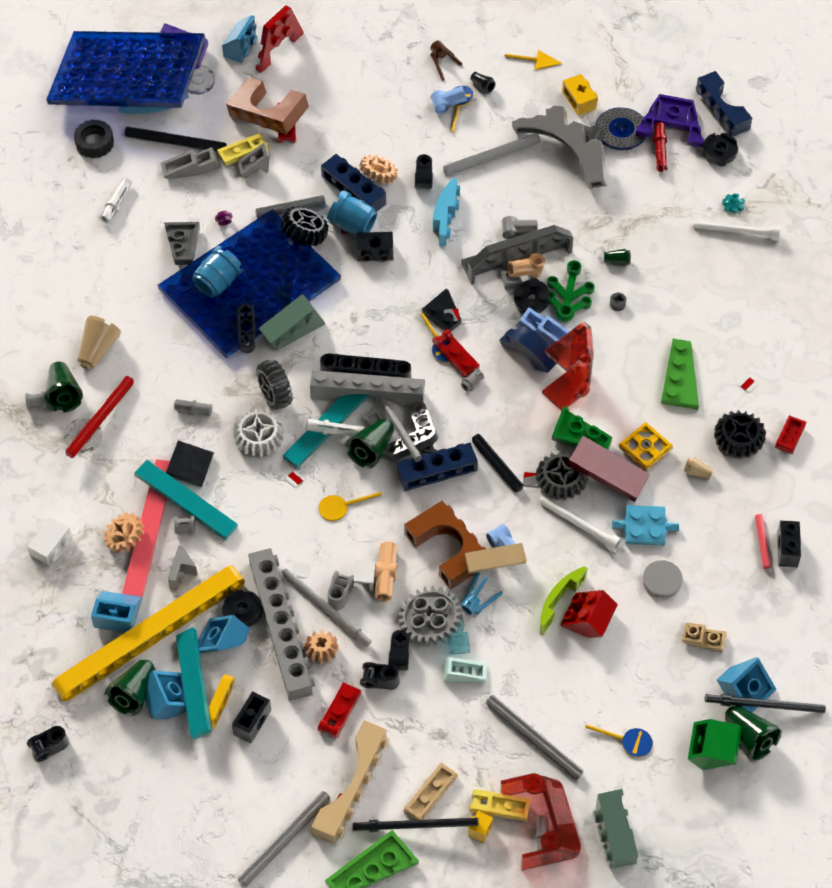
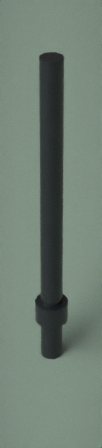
M705 694L704 698L706 703H717L727 707L739 705L825 713L826 706L820 704L732 697L730 694Z
M479 818L379 821L374 819L369 820V822H353V831L369 830V832H379V830L479 826Z

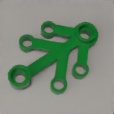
M576 260L569 261L567 264L569 277L566 290L558 282L557 277L550 276L547 280V286L555 289L564 300L562 305L555 297V293L550 291L552 298H550L549 303L556 308V317L562 322L571 321L574 318L575 312L582 308L589 309L592 304L591 298L585 296L580 302L571 306V301L585 293L592 294L595 288L592 282H586L584 286L574 291L576 276L581 273L582 267L581 263Z

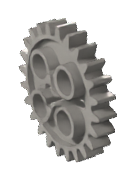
M432 586L431 590L428 591L424 587L422 593L418 589L416 590V596L409 594L411 600L404 599L405 606H400L401 612L398 613V622L401 630L408 633L412 643L418 640L419 646L426 642L427 647L430 646L431 642H434L435 646H437L439 640L445 643V637L452 639L451 632L458 633L457 627L462 626L460 621L463 620L462 606L459 599H456L455 594L451 595L449 590L443 592L442 587L435 591L434 586Z

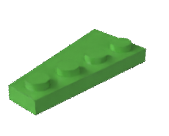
M674 338L672 340L661 404L695 410L699 408L691 341Z
M391 830L327 878L325 883L329 888H365L418 865L419 860L397 834Z

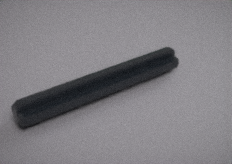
M481 434L474 435L472 437L473 444L514 492L518 493L521 491L524 485Z

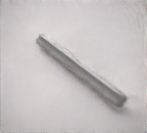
M538 133L449 163L443 166V172L445 175H450L540 143V136Z
M491 695L487 699V706L573 778L578 780L583 775L584 770L496 696Z
M321 791L238 877V882L246 887L309 823L319 810L330 801V796L325 791Z

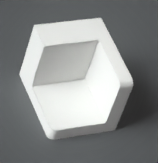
M356 560L354 583L369 584L370 591H374L376 562Z

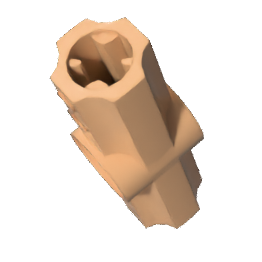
M389 541L380 544L379 561L376 563L375 599L381 602L392 600L393 582L396 580L397 545Z

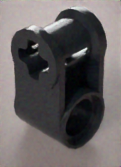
M421 154L416 160L414 188L432 189V158L427 154Z
M396 630L391 636L388 665H394L398 670L408 671L409 635L404 630Z
M373 662L363 663V677L359 683L362 687L394 690L399 686V671L394 665L376 664ZM387 676H394L392 679L386 678Z
M53 726L27 741V746L32 749L36 762L48 759L69 745L68 736L61 726ZM57 736H62L60 740L54 741Z

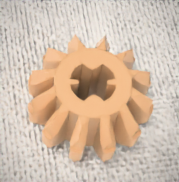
M323 629L320 631V634L313 631V637L308 636L306 638L307 643L304 644L307 658L311 657L313 663L319 660L321 665L323 660L330 663L331 658H336V652L339 650L336 636L332 637L330 631L324 634Z

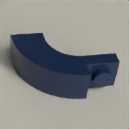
M520 326L517 330L510 329L499 339L502 346L522 352L531 361L536 370L548 373L560 361L548 343L526 327Z

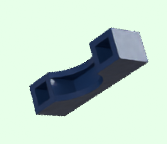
M713 71L699 77L696 92L705 100L707 107L711 108L715 117L721 121L724 129L733 137L750 130L752 117L744 106L729 105L720 97L723 94L725 82L719 74Z

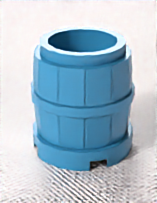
M342 191L337 196L340 199L331 205L327 215V222L333 226L337 225L344 232L357 236L356 233L370 232L377 219L375 209L366 204L365 201L352 197L347 191Z
M216 246L211 255L201 262L192 278L196 287L211 298L218 297L225 289H228L233 280L244 271V269H240L242 265L240 261L230 251L226 250L224 252L220 250L221 246Z

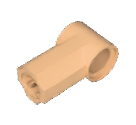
M534 253L529 259L510 261L507 265L508 274L510 277L528 275L537 278L541 275L546 260L541 254Z

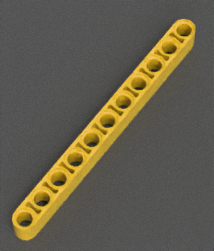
M233 565L225 567L56 677L51 686L63 701L71 700L225 599L231 592L240 589L244 585L245 579Z

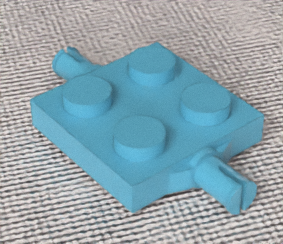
M626 505L624 521L612 520V529H624L625 544L665 546L667 531H679V523H667L665 507Z

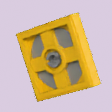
M645 422L620 442L619 448L647 471L673 449V445Z

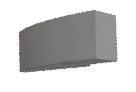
M212 147L198 153L191 150L161 162L164 178L196 176L220 168L218 156Z

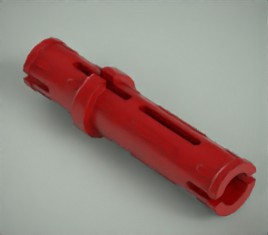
M658 123V128L657 124L654 125L655 136L653 138L656 151V170L664 172V170L668 169L666 155L667 137L665 136V124Z

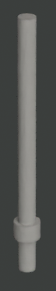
M373 395L376 402L385 411L414 460L419 462L422 457L387 402V398Z
M287 568L282 571L285 578L342 625L351 637L357 638L366 647L371 644L372 640L361 632V628L349 622Z

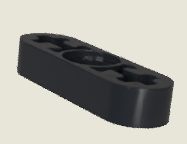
M242 304L237 309L238 344L241 352L251 353L256 347L254 308L250 304ZM245 311H248V319H244ZM248 325L251 327V330L243 331L241 328ZM245 338L249 339L248 346H245Z

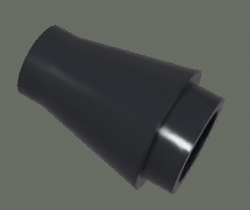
M473 72L470 80L484 93L492 92L496 86V82L490 76Z

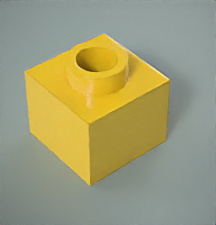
M478 811L475 817L479 818V826H467L469 828L468 836L484 844L493 826V817Z

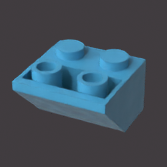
M250 15L236 22L222 44L223 57L240 63L243 62L245 57H248L251 47L256 44L258 39L255 16Z
M102 591L95 600L91 614L94 628L127 632L136 624L142 597Z

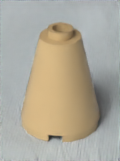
M92 315L87 317L77 357L79 366L87 370L94 368L121 334V330L113 323L109 326L104 323L105 319Z

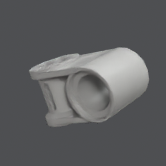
M337 570L334 572L327 597L328 604L336 611L344 608L354 586V575H343Z

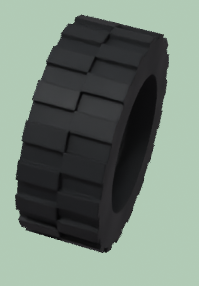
M92 119L85 121L75 129L74 140L76 149L87 158L105 156L114 146L112 129L104 121ZM91 134H100L103 137L102 141L96 144H89L85 139Z

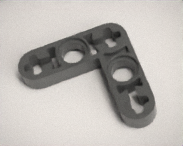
M415 402L410 407V414L417 431L408 436L412 441H415L414 445L419 451L434 444L438 440V434L425 403ZM423 421H428L427 424L420 426ZM401 438L389 443L384 451L390 461H397L411 454Z

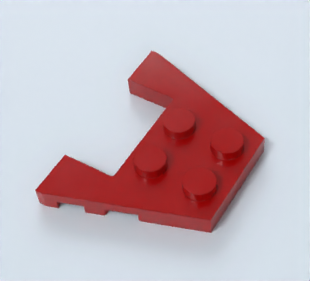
M287 5L263 25L260 42L263 47L258 53L260 64L256 65V70L260 73L271 65L270 52L275 47H278L282 40L289 37V40L295 42L304 34L294 12Z

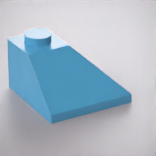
M234 615L210 618L198 640L200 653L241 646L246 641L250 628Z
M758 657L728 668L717 679L724 694H730L732 697L766 700L777 690ZM741 706L742 708L750 712H753L758 708L751 706Z
M150 672L145 703L152 719L168 720L187 712L181 673Z

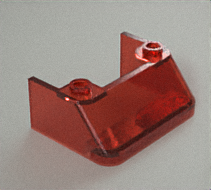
M586 322L580 323L545 350V353L566 371L542 390V394L561 411L563 406L568 408L579 398L585 397L590 392L594 349L592 329Z
M536 773L501 780L500 794L515 795L528 792L535 795L542 793L553 827L552 831L545 832L541 836L540 844L542 850L522 854V871L574 859L580 854L581 843L563 784L559 780Z

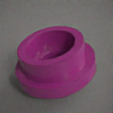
M226 210L220 211L215 216V221L220 226L228 225L232 222V213Z

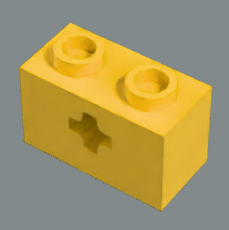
M582 74L563 80L562 93L577 116L596 109L597 93L591 89L589 81Z

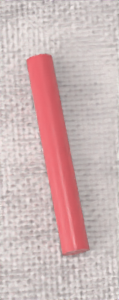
M757 514L755 515L762 565L763 569H769L771 564L763 515Z

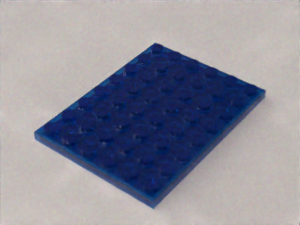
M73 31L47 96L48 105L182 108L206 39L205 34Z
M273 209L217 245L221 246L220 250L224 252L226 250L230 251L242 264L240 269H244L243 273L236 277L229 288L225 289L218 297H208L196 287L192 280L196 269L203 260L211 255L215 247L194 260L193 265L185 266L158 284V289L225 358L239 350L237 309L240 305L250 304L254 308L256 338L262 334L259 329L262 325L303 294L308 301H311L341 280V275L312 247L297 244V242L290 241V238L285 237L280 228L281 217ZM248 311L244 312V319H248ZM246 325L243 326L241 329L243 331H249L251 330V327ZM245 338V345H246V344L249 343V339H248V338Z

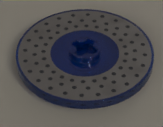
M624 107L612 108L603 112L596 121L595 127L605 132L601 142L609 148L630 150L641 145L646 137L635 135L636 128L644 118L635 110Z

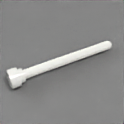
M698 221L693 223V227L696 229L768 236L772 241H779L780 227L777 226L762 229Z
M545 497L539 499V503L603 541L608 550L615 552L620 546L622 539L616 535H606Z

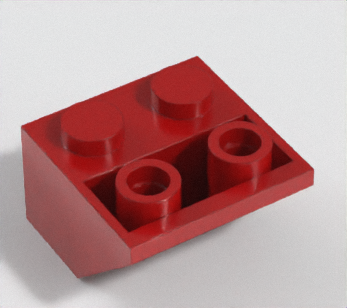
M604 590L575 593L560 625L587 638L603 637L618 604Z

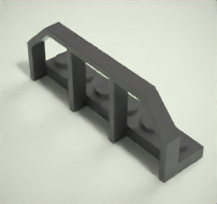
M552 225L485 246L477 255L462 259L461 265L472 285L475 284V275L502 267L503 271H508V262L529 259L534 253L545 254L566 247L570 254L573 249L574 237L570 230Z

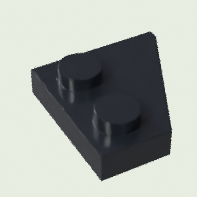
M447 288L422 308V313L444 331L448 329L452 332L461 324L460 315L459 321H453V314H444L446 309H457Z

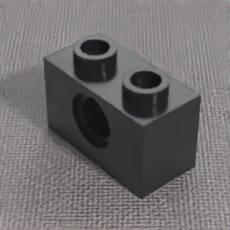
M393 232L356 233L357 261L394 260Z
M780 520L777 530L778 566L798 567L801 558L800 521Z
M252 691L232 723L233 735L252 743L271 712L270 699Z

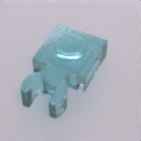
M460 620L462 626L457 627L458 633L452 632V639L448 638L450 655L470 653L468 631L463 632L464 620Z

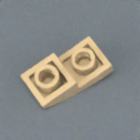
M685 623L682 642L701 649L723 653L727 633L726 631L706 629V625Z

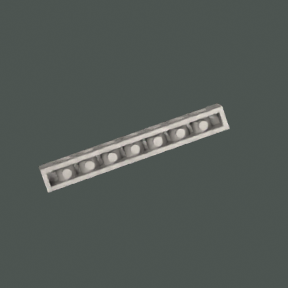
M271 548L249 553V564L262 603L263 613L288 700L313 695L312 687L315 686L313 675H308L307 669H310L308 658H303L302 652L305 649L302 639L298 640L297 634H300L297 622L293 623L292 620L294 611L292 605L288 606L287 603L289 594L287 588L283 589L282 586L284 577L282 571L278 572L277 566H280L277 554L273 555ZM271 587H275V588H276V589H274V590H268V589L271 588ZM275 604L281 605L279 607H273V605ZM280 621L286 622L285 624H278ZM286 638L291 639V640L288 641V642L282 641V640H284V639H286ZM289 656H296L295 659H288ZM295 673H300V674H302V675L299 676V677H294V676H293Z

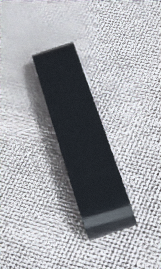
M331 353L324 354L320 358L321 371L411 378V364L404 360Z

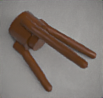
M440 40L432 43L430 47L432 53L430 56L434 60L441 80L444 81L445 78L437 57L444 58L448 55L459 65L463 63Z

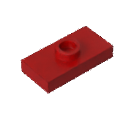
M789 415L775 444V448L793 455L807 422Z

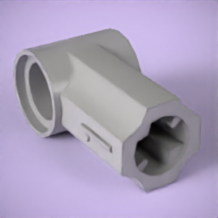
M506 216L502 219V236L506 240L538 230L537 220H518L514 216Z

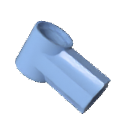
M462 86L446 92L437 90L430 96L434 110L438 114L447 112L450 106L467 101Z
M504 524L486 533L487 540L492 548L516 544L508 527Z

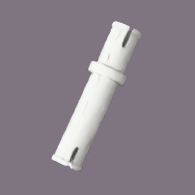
M124 177L121 179L111 199L106 202L104 211L99 216L103 223H109L114 213L119 210L121 201L132 185V181L129 178Z
M307 419L306 431L322 432L323 435L329 433L351 437L364 429V427L332 423L329 420Z

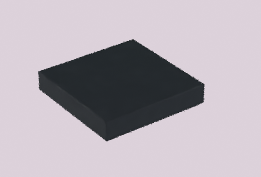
M178 440L166 473L173 478L202 487L214 452Z

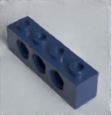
M335 154L321 165V176L340 192L347 191L352 197L365 201L376 212L386 205L385 190L375 185L371 179L365 177L358 168L351 166L345 158Z
M471 442L461 443L448 449H440L430 454H422V459L419 462L412 458L404 459L397 463V473L404 492L478 471V460Z

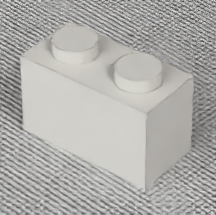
M50 517L27 546L30 556L50 566L53 561L55 562L59 558L63 548L70 544L72 540L70 527Z

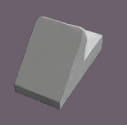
M262 143L238 161L239 170L243 177L246 178L257 169L268 173L270 156L265 143Z
M178 545L168 577L169 588L174 590L178 589L179 583H183L184 573L198 575L196 565L183 546Z

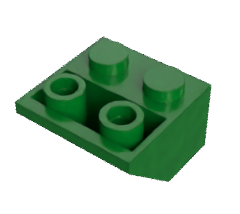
M713 719L694 722L688 760L702 770L735 765L742 727L737 724Z

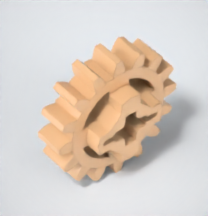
M377 155L364 156L359 165V170L363 171V175L381 184L383 182L389 184V182L393 183L398 174V168H395V164H391L390 160H385L384 157L380 158Z
M125 512L123 517L119 514L118 519H111V525H106L108 530L103 532L106 535L103 540L106 542L105 545L114 553L119 551L122 554L124 549L129 552L131 546L136 547V541H141L139 536L144 534L141 530L144 528L142 520L135 516L134 513L129 515Z

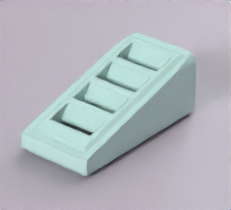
M447 657L443 668V681L485 683L487 663ZM476 669H479V676L476 675Z

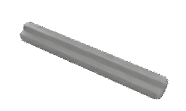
M324 195L256 208L255 213L256 217L260 219L284 214L291 207L297 208L300 206L301 208L306 207L310 209L324 206L326 201Z

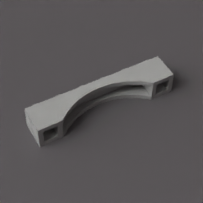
M312 370L310 397L317 400H332L345 395L367 394L390 399L404 407H411L415 402H424L425 379Z

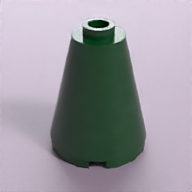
M61 361L54 362L50 365L48 371L45 403L48 408L55 412L57 410H63V412L75 410L82 403V389L66 363Z
M380 419L349 437L345 443V448L348 447L349 451L347 454L351 460L360 467L369 466L368 469L375 467L394 433L393 424L389 420Z
M139 660L113 681L104 692L105 696L107 694L109 697L108 703L122 714L126 715L127 712L133 713L131 716L139 714L146 699L150 672L156 671L154 664L149 660Z
M739 705L731 706L725 712V721L727 723L737 724L742 727L740 744L748 756L755 761L766 757L771 752L769 748L773 744L776 746L779 743L782 731L773 723Z

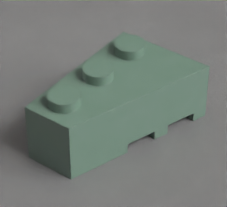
M302 294L259 329L277 351L326 323Z
M623 789L598 794L596 808L593 811L594 821L599 823L600 830H598L600 841L605 843L606 862H610L612 869L636 864L638 859L633 831L630 829L626 817L629 815L628 810L624 809L622 803Z

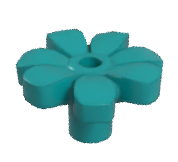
M737 193L727 194L725 199L722 200V205L725 206L724 210L726 212L732 210V213H737L738 210H744L743 204L745 200L744 198L739 199V194Z

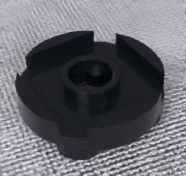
M713 133L704 140L702 154L710 162L718 166H726L727 163L732 162L737 157V141L727 133H721V135Z
M537 278L524 281L513 291L515 306L521 313H525L530 307L539 314L548 307L551 298L547 285ZM530 295H535V299H527Z
M236 590L226 596L222 607L223 616L234 615L247 627H251L262 617V603L254 592ZM238 607H247L245 612H238Z

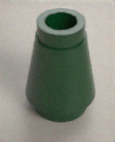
M624 248L604 252V263L620 266L630 265L631 251Z

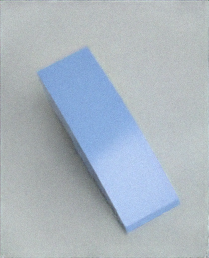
M530 307L516 324L517 328L520 326L526 327L538 334L548 345L564 351L569 349L577 337L549 316L542 317Z

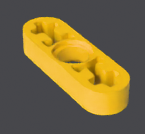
M226 674L222 676L208 709L212 730L216 728L234 686L235 677Z

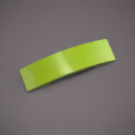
M584 566L572 571L562 578L551 590L541 612V635H544L553 623L555 616L553 609L566 591L570 588L576 592L587 578V567Z

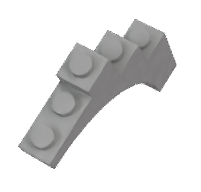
M552 106L546 109V116L536 115L534 118H519L512 121V128L516 134L538 133L554 138L570 148L582 164L586 183L590 189L607 186L603 143L597 139L586 142V131L583 124L573 122L568 125L567 112L563 106Z

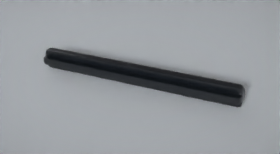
M129 126L125 128V136L204 150L212 147L216 152L218 149L227 146V143Z

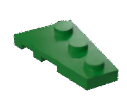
M563 406L552 434L553 441L577 447L584 436L609 450L612 436L595 425L591 426L583 421L581 416L574 415L569 412L567 407Z

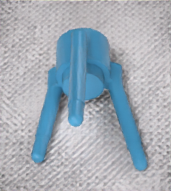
M477 572L464 599L461 601L463 611L469 615L479 614L482 609L503 594L500 591L480 605L481 600L477 595L488 580V577H484L474 593L471 594L481 574L480 572Z

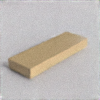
M522 543L464 554L468 574L525 564L527 562Z
M440 763L406 805L404 813L414 820H424L456 780L458 774L443 763Z

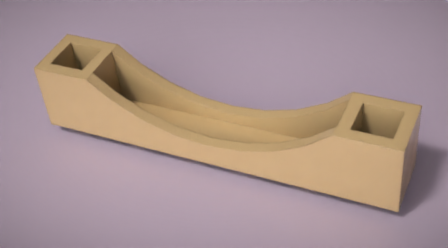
M365 720L355 737L359 759L352 782L339 798L319 810L311 826L313 836L332 844H336L338 838L341 839L346 829L344 825L347 820H351L354 814L353 807L362 798V788L364 784L368 785L372 776L370 772L373 766L376 767L379 763V753L381 749L385 750L389 741L387 729Z

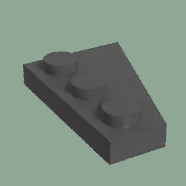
M164 222L175 265H193L200 223Z

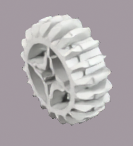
M256 408L254 412L248 410L247 415L241 414V419H237L236 424L233 426L235 444L239 446L240 451L244 450L246 455L252 453L254 457L256 454H259L261 458L263 453L270 455V450L276 452L277 447H281V441L284 439L283 423L277 414L273 415L271 410L267 413L264 408L261 412H258Z

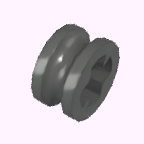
M620 292L612 294L610 297V307L615 311L623 310L626 307V296Z

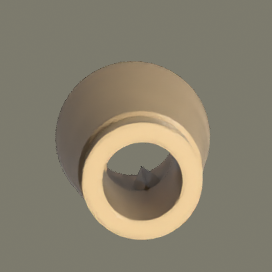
M689 457L683 471L687 472V475L709 480L714 469L696 457Z

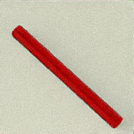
M129 376L123 378L65 450L66 456L74 458L134 384L133 378Z

